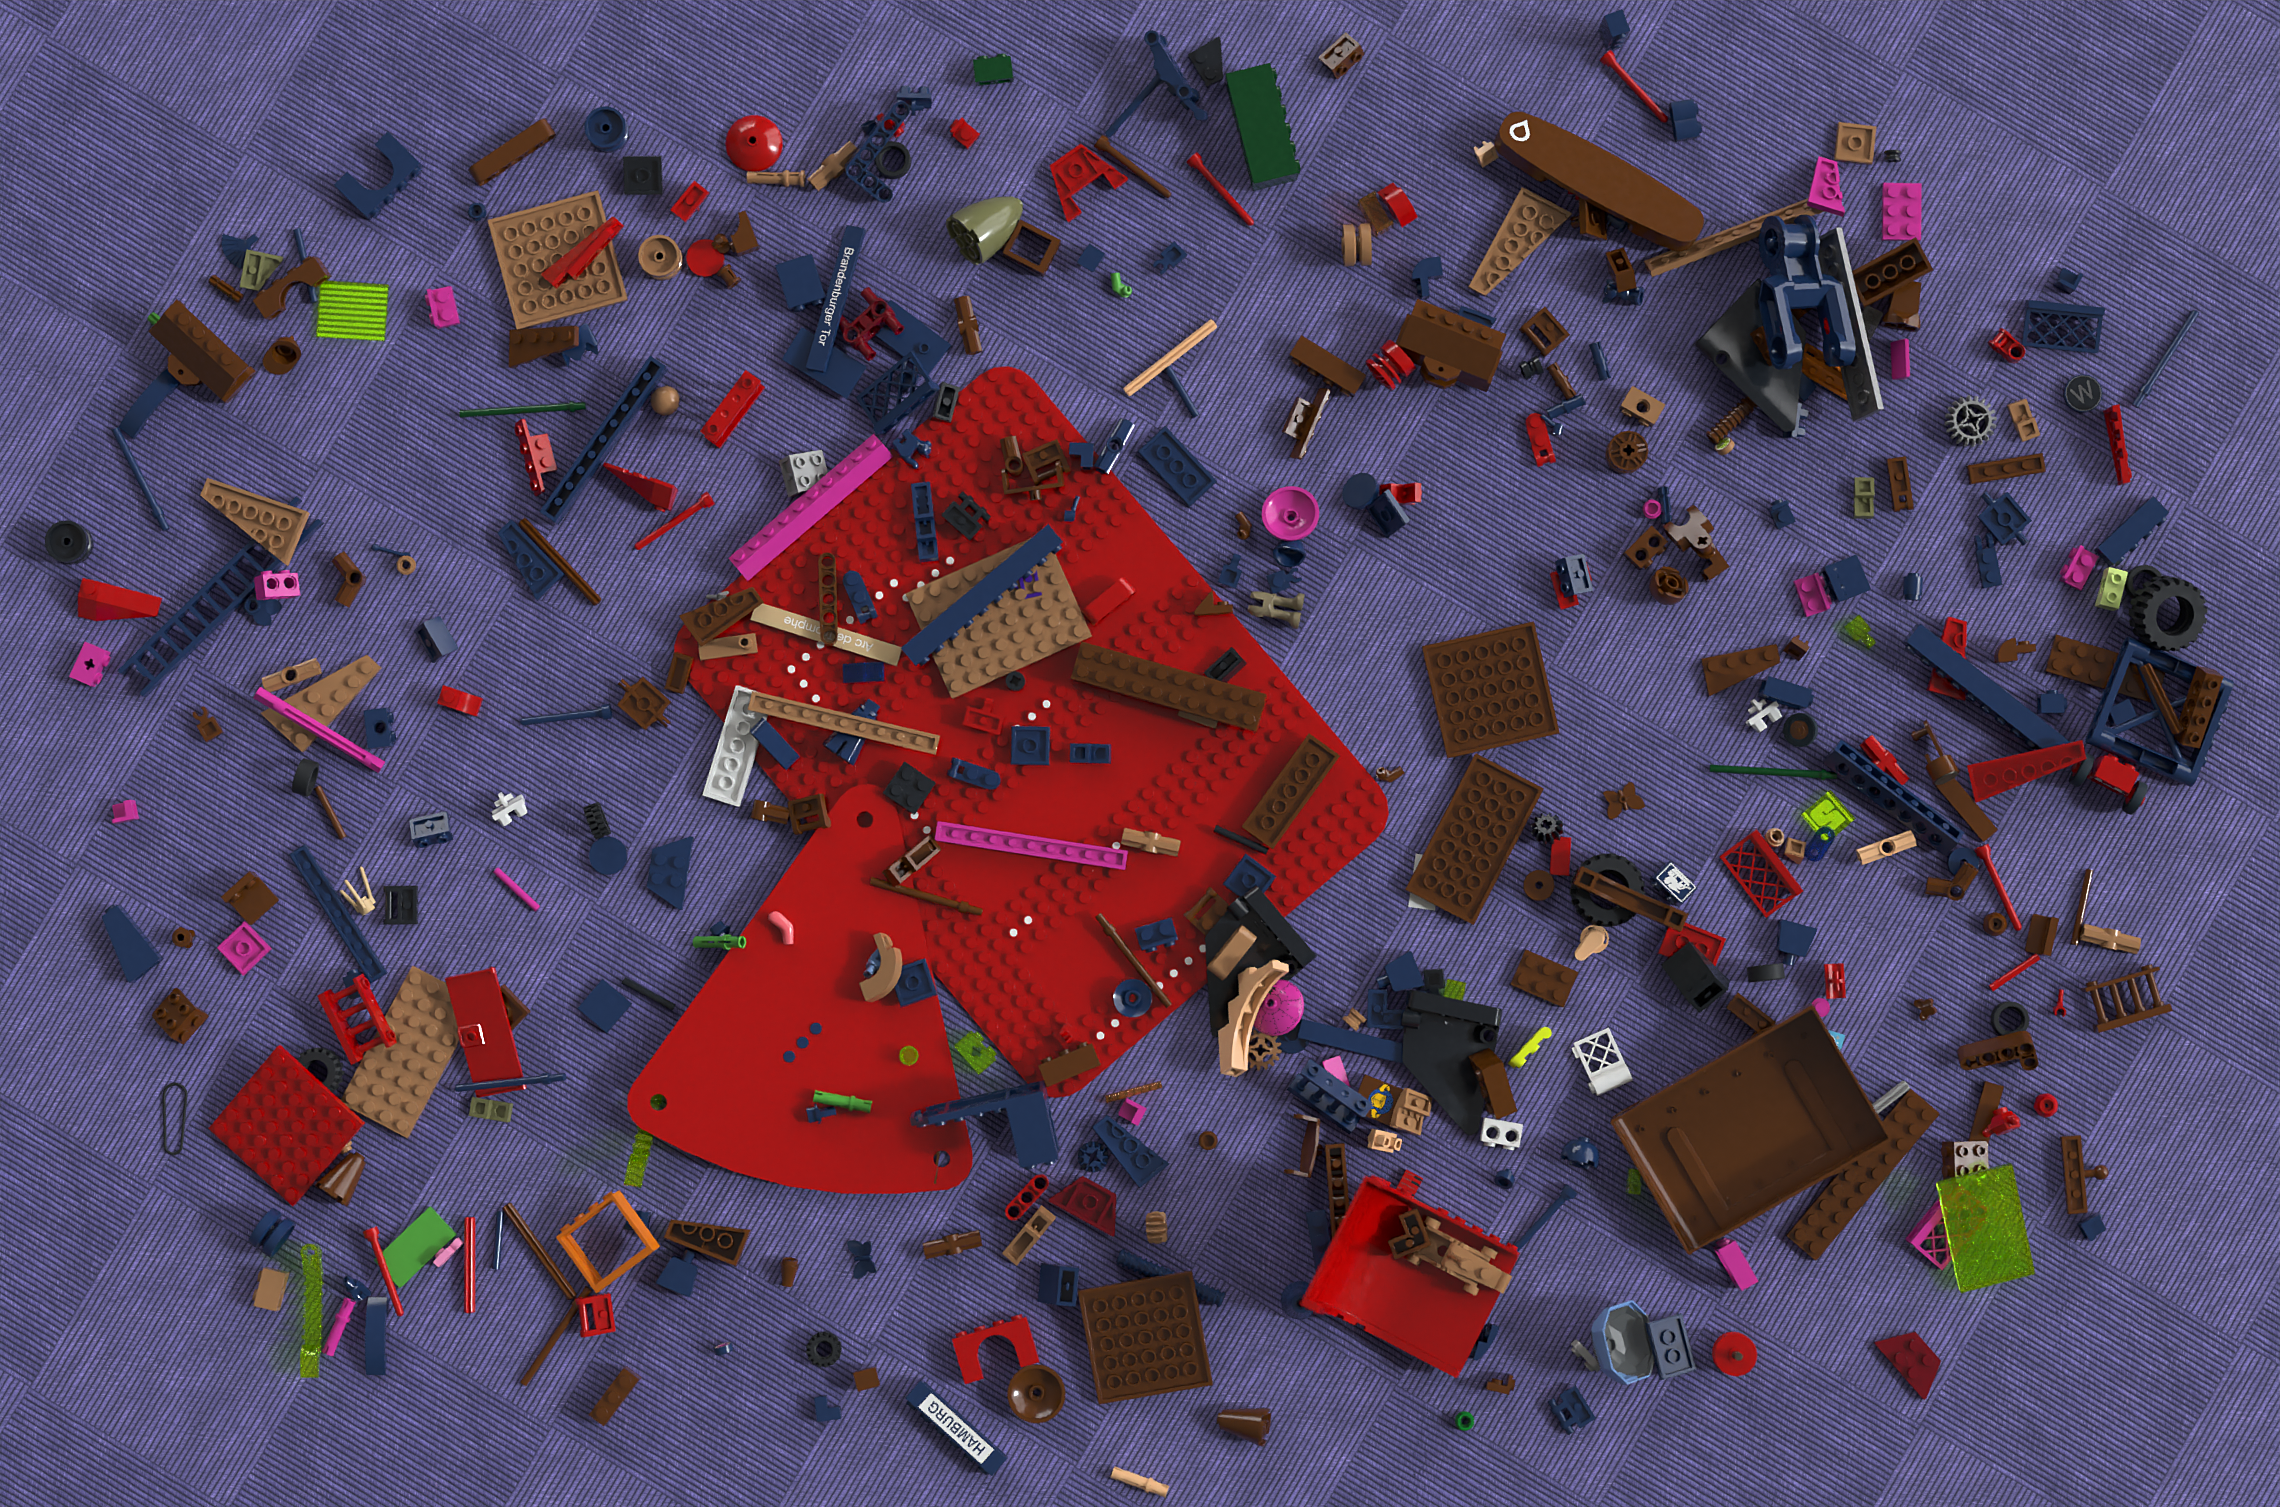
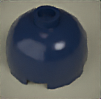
M1579 1137L1578 1140H1570L1565 1144L1559 1160L1565 1162L1566 1159L1570 1161L1571 1166L1589 1169V1166H1592L1596 1170L1599 1163V1151L1594 1144L1589 1143V1138Z

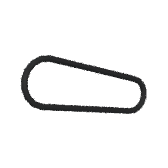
M176 1082L167 1085L163 1091L164 1149L169 1155L179 1154L183 1148L188 1095L186 1088ZM176 1085L183 1089L185 1097L180 1148L176 1152H170L167 1149L166 1091L169 1087Z

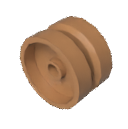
M1370 223L1358 226V236L1355 235L1353 224H1343L1341 251L1344 267L1356 264V254H1358L1361 266H1371L1372 243Z
M653 235L647 238L641 244L638 252L640 265L645 273L653 279L660 281L669 280L681 270L683 263L682 252L675 241L668 236Z

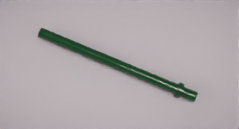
M570 401L569 403L459 410L460 418L555 411L575 412V410H585L586 402L574 403V401Z
M1710 765L1709 772L1820 778L1823 781L1825 779H1837V773L1826 771V769L1816 771Z

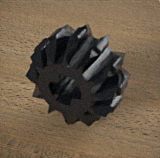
M1549 812L1547 816L1541 813V818L1535 817V823H1531V833L1533 837H1536L1538 843L1543 841V844L1546 846L1549 841L1551 844H1554V839L1560 841V835L1564 833V830L1562 828L1563 822L1559 820L1557 815L1552 817V814Z

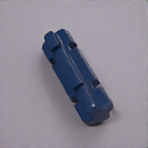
M1666 486L1658 488L1662 524L1672 522L1670 497H1668L1669 488Z

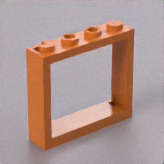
M620 1190L614 1194L610 1191L603 1196L602 1199L604 1201L602 1203L596 1202L588 1208L590 1212L586 1215L581 1213L575 1217V1223L572 1225L566 1224L560 1229L562 1233L556 1236L559 1243L596 1294L660 1247ZM614 1202L646 1247L603 1279L571 1236V1233Z

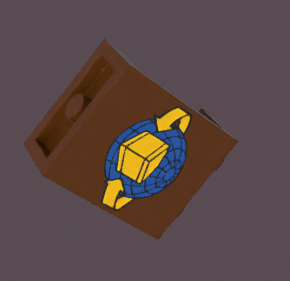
M1364 1074L1357 1092L1373 1103L1366 1116L1390 1126L1395 1105L1404 1089Z

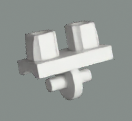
M1753 699L1751 701L1753 707L1748 709V712L1753 714L1757 711L1758 713L1745 723L1748 727L1752 726L1756 732L1760 733L1767 728V725L1761 719L1765 715L1770 718L1772 723L1782 717L1777 708L1779 704L1775 701L1762 709L1767 704L1766 701L1763 699L1757 702Z
M500 792L498 794L500 799L494 802L498 808L492 811V817L494 820H498L502 826H506L512 822L508 814L509 812L514 810L518 817L525 815L527 808L523 795L521 794L514 798L511 793L504 796Z

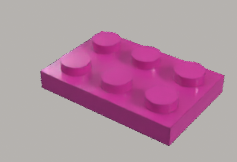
M1922 183L1882 184V241H1909L1915 237L1918 241H1921Z

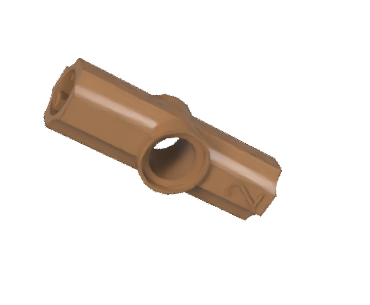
M848 141L835 154L829 155L822 162V166L807 178L810 184L819 192L833 178H838L844 172V166L857 150L856 146Z
M313 658L295 666L286 667L282 671L261 679L264 689L272 693L320 675L322 671L317 658ZM294 671L296 677L294 680L289 681L288 674Z
M1124 828L1121 841L1123 845L1141 848L1140 850L1156 854L1158 852L1176 857L1178 856L1181 843L1178 839L1163 837L1157 833L1141 832Z
M2083 924L2079 939L2098 944L2102 948L2121 950L2131 954H2137L2141 945V938L2122 934L2118 930L2103 929L2089 924Z

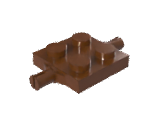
M642 676L632 686L624 679L621 680L622 683L619 682L617 684L625 691L624 697L617 705L644 730H647L656 721H659L665 728L668 727L667 724L670 725L671 721L663 714L672 702L646 678Z

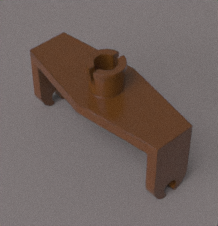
M1056 461L1058 483L1010 489L1007 469H1001L1004 494L1029 491V500L1031 501L1042 499L1041 489L1065 486L1061 461Z
M1294 1114V1119L1306 1121L1308 1124L1301 1147L1300 1171L1284 1169V1173L1301 1178H1311L1316 1156L1322 1154V1151L1318 1149H1323L1322 1145L1319 1144L1320 1119L1302 1114Z

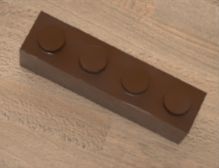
M1302 335L1289 354L1291 363L1298 367L1304 366L1308 369L1307 372L1314 377L1320 376L1328 386L1338 387L1340 389L1339 392L1346 397L1350 395L1354 397L1366 378V374Z

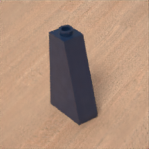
M113 904L104 911L106 914L102 916V919L127 981L135 983L164 958L123 906H115Z

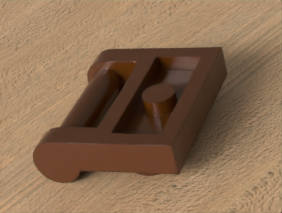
M1543 307L1519 329L1541 351L1540 354L1543 358L1570 336L1546 307ZM1533 324L1551 343L1548 347L1530 329Z
M1057 439L1022 454L1035 486L1057 475L1056 467L1039 475L1035 471L1055 461H1061L1063 472L1068 473L1071 471Z
M816 794L787 802L792 829L795 835L831 826L830 818L827 815L824 794ZM819 816L818 821L805 824L800 823L802 818Z
M1208 887L1203 897L1183 915L1206 936L1226 913L1229 904L1211 887ZM1211 898H1214L1216 900L1214 905L1197 920L1194 916Z

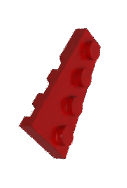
M1948 616L1946 617L1941 640L1966 659L1967 622ZM1933 668L1927 691L1965 701L1964 692L1961 689L1956 690L1950 685V681L1947 678L1939 677Z

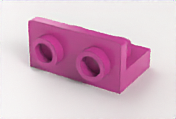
M448 286L435 290L427 289L428 295H425L427 306L431 307L432 313H429L431 324H434L438 329L460 324L452 287Z
M2082 545L2072 548L2068 556L2070 558L2068 564H2064L2059 573L2062 575L2060 578L2061 582L2079 591L2082 590L2099 557L2083 549L2084 546Z
M1817 572L1793 581L1806 617L1830 609L1832 602L1829 594H1825L1823 588L1825 587V581L1822 575L1819 576Z

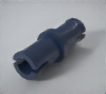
M1601 342L1589 344L1594 359L1592 363L1596 366L1599 380L1603 381L1612 378L1606 363L1608 359L1604 356Z
M1579 394L1571 399L1561 400V403L1547 408L1546 411L1550 420L1562 414H1569L1571 410L1586 405L1582 394Z

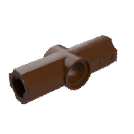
M970 296L958 297L954 299L958 316L957 322L960 335L963 337L966 354L975 355L983 352L978 334L979 328L976 315L973 313Z
M979 1230L962 1234L955 1233L943 1236L941 1239L922 1243L926 1259L942 1255H954L963 1252V1250L983 1246Z

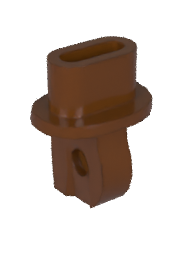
M721 233L717 234L714 242L711 243L713 248L717 249L720 253H727L731 249L726 236Z

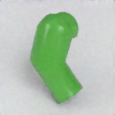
M1120 273L1110 274L1113 292L1124 298L1129 297L1132 294V288L1121 283Z

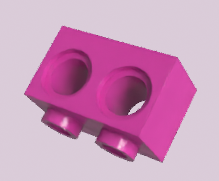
M290 570L278 571V574H273L272 571H263L261 575L254 577L257 600L291 599L300 596L298 574L290 573Z

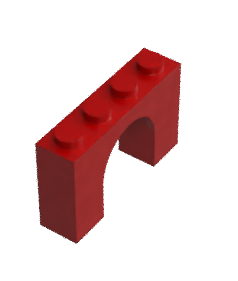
M1022 1314L1012 1316L1011 1321L1004 1322L1002 1319L992 1322L993 1326L985 1328V1325L975 1327L974 1332L967 1333L965 1330L955 1333L956 1337L952 1338V1342L965 1384L984 1379L978 1357V1349L981 1342L992 1335L1004 1336L1013 1343L1020 1367L1040 1362L1027 1316L1022 1317Z

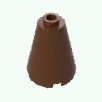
M350 1152L322 1177L315 1186L319 1190H324L326 1195L341 1205L348 1207L366 1165V1162L363 1161L365 1157L358 1152L354 1154Z
M1223 1409L1217 1415L1216 1424H1219V1428L1228 1433L1264 1447L1267 1441L1263 1439L1264 1435L1269 1434L1271 1413L1269 1412L1271 1409Z

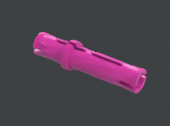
M344 1298L339 1313L335 1315L336 1320L322 1350L323 1353L334 1356L345 1326L350 1322L349 1317L356 1304L354 1300Z

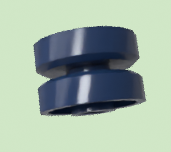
M609 106L598 107L587 116L584 124L585 134L592 146L598 151L605 153L616 152L627 143L629 126L618 110Z
M275 1208L269 1210L260 1220L248 1239V1243L255 1248L263 1245L262 1253L269 1258H272L280 1250L296 1226V1223L289 1218L281 1221L282 1213Z

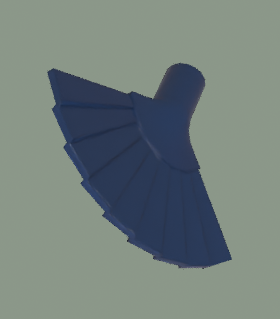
M223 233V252L229 262L243 269L246 249L251 250V246L259 238L253 234L248 239L243 240Z

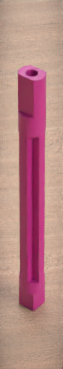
M259 687L253 697L375 772L379 773L385 764V761L362 749L262 687Z

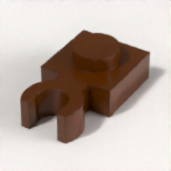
M202 706V716H198L195 711L192 714L195 719L200 720L201 723L197 725V728L205 742L208 743L224 732L215 716L209 718L208 709Z

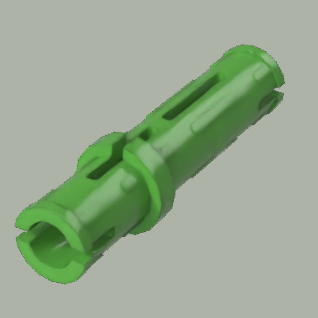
M729 934L723 936H695L693 938V946L695 948H723L724 950H730L731 948H744L746 945L744 936H731Z
M815 1090L813 1102L849 1109V1111L858 1110L870 1113L872 1101L858 1099L855 1096L848 1097Z

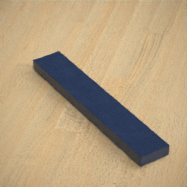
M1301 1019L1297 1038L1403 1063L1402 1043Z

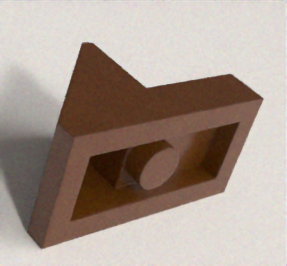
M1212 590L1196 608L1194 613L1195 616L1233 614V604H1229V601H1221L1214 605Z

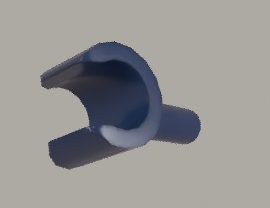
M1544 414L1540 416L1541 419L1552 426V434L1562 435L1564 429L1562 424L1550 420Z
M1075 496L1071 511L1065 510L1064 521L1072 522L1075 520L1079 496Z

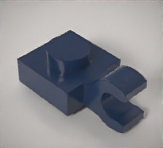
M1234 553L1230 566L1224 564L1218 583L1236 589L1242 570L1237 569L1241 555Z

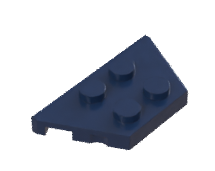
M691 836L653 848L647 887L679 910H683L694 840V837Z

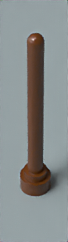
M1102 135L1094 145L1097 150L1108 152L1165 198L1171 197V192L1112 147L1106 136Z

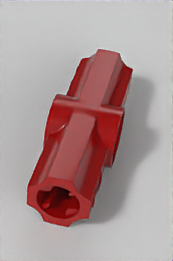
M1870 735L1859 745L1872 760L1873 764L1901 785L1910 779L1897 764L1896 758L1887 749L1885 750L1873 735Z

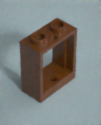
M1020 219L1010 240L1005 242L1001 250H1003L1004 257L1044 277L1061 245V240ZM1022 228L1051 242L1039 266L1010 252Z

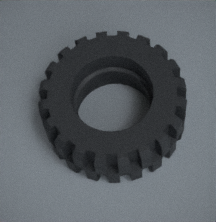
M2170 576L2155 577L2151 579V582L2146 581L2142 584L2143 588L2135 592L2137 596L2130 602L2132 609H2129L2128 614L2132 616L2129 623L2130 626L2134 627L2132 631L2135 636H2138L2141 642L2167 652L2170 650L2173 652L2179 651L2180 647L2183 649L2189 647V642L2194 643L2198 639V633L2202 634L2204 630L2202 628L2203 623L2206 624L2207 622L2205 613H2208L2207 606H2204L2206 600L2204 596L2200 595L2201 591L2188 581ZM2174 596L2180 606L2179 617L2171 628L2161 631L2156 622L2157 610L2163 601Z
M1612 853L1599 854L1585 860L1579 866L1598 874L1603 872L1614 873L1622 879L1625 887L1645 895V882L1642 880V874L1640 870H1637L1635 864L1632 861H1628L1626 857ZM1579 867L1575 870V874L1570 882L1571 889H1569L1572 898L1571 902L1575 906L1576 912L1585 921L1597 926L1613 927L1628 922L1629 919L1637 914L1619 905L1613 908H1602L1596 905L1591 899L1589 892L1572 885Z

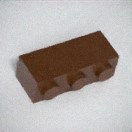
M1086 1041L1076 1045L1077 1050L1070 1052L1067 1049L1058 1053L1060 1056L1058 1058L1052 1059L1050 1056L1040 1060L1042 1064L1038 1065L1046 1086L1049 1087L1101 1065L1093 1044L1088 1045Z
M628 1366L624 1367L589 1413V1416L602 1426H605L642 1377Z

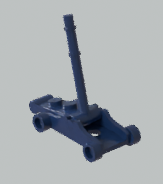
M1154 30L1145 33L1144 41L1150 46L1153 53V67L1156 70V75L1106 130L1105 134L1109 138L1118 131V128L1129 116H1132V113L1147 96L1164 82L1169 86L1167 90L1174 97L1177 95L1181 99L1180 104L1186 110L1190 108L1194 112L1195 119L1204 122L1209 117L1205 110L1200 109L1195 104L1200 99V93L1198 90L1190 87L1167 48V38L1159 35Z

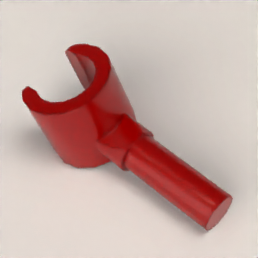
M2059 989L2058 1002L2053 1008V1013L2057 1016V1010L2062 1009L2061 1015L2064 1017L2066 1015V1010L2063 1007L2064 990Z

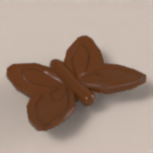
M1632 782L1625 785L1623 791L1618 790V793L1604 791L1603 795L1610 803L1607 808V815L1611 820L1619 816L1622 812V806L1625 811L1628 810V806L1631 809L1637 810L1645 807L1643 799L1635 794V786Z

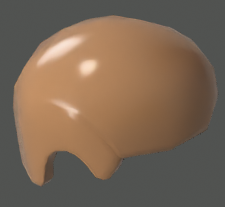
M661 386L651 396V407L657 414L662 416L671 415L679 407L680 395L673 387Z

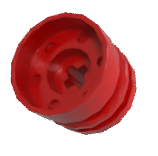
M1388 340L1380 347L1383 357L1374 353L1372 355L1374 361L1368 358L1365 364L1372 376L1381 385L1393 391L1396 388L1394 382L1401 384L1398 374L1400 373L1402 376L1408 377L1416 370V367L1396 343Z

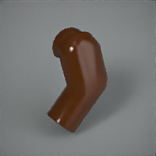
M1241 511L1234 516L1240 524L1237 537L1240 540H1246L1250 536L1252 524Z
M1401 766L1393 771L1384 769V767L1376 769V777L1388 783L1405 774Z

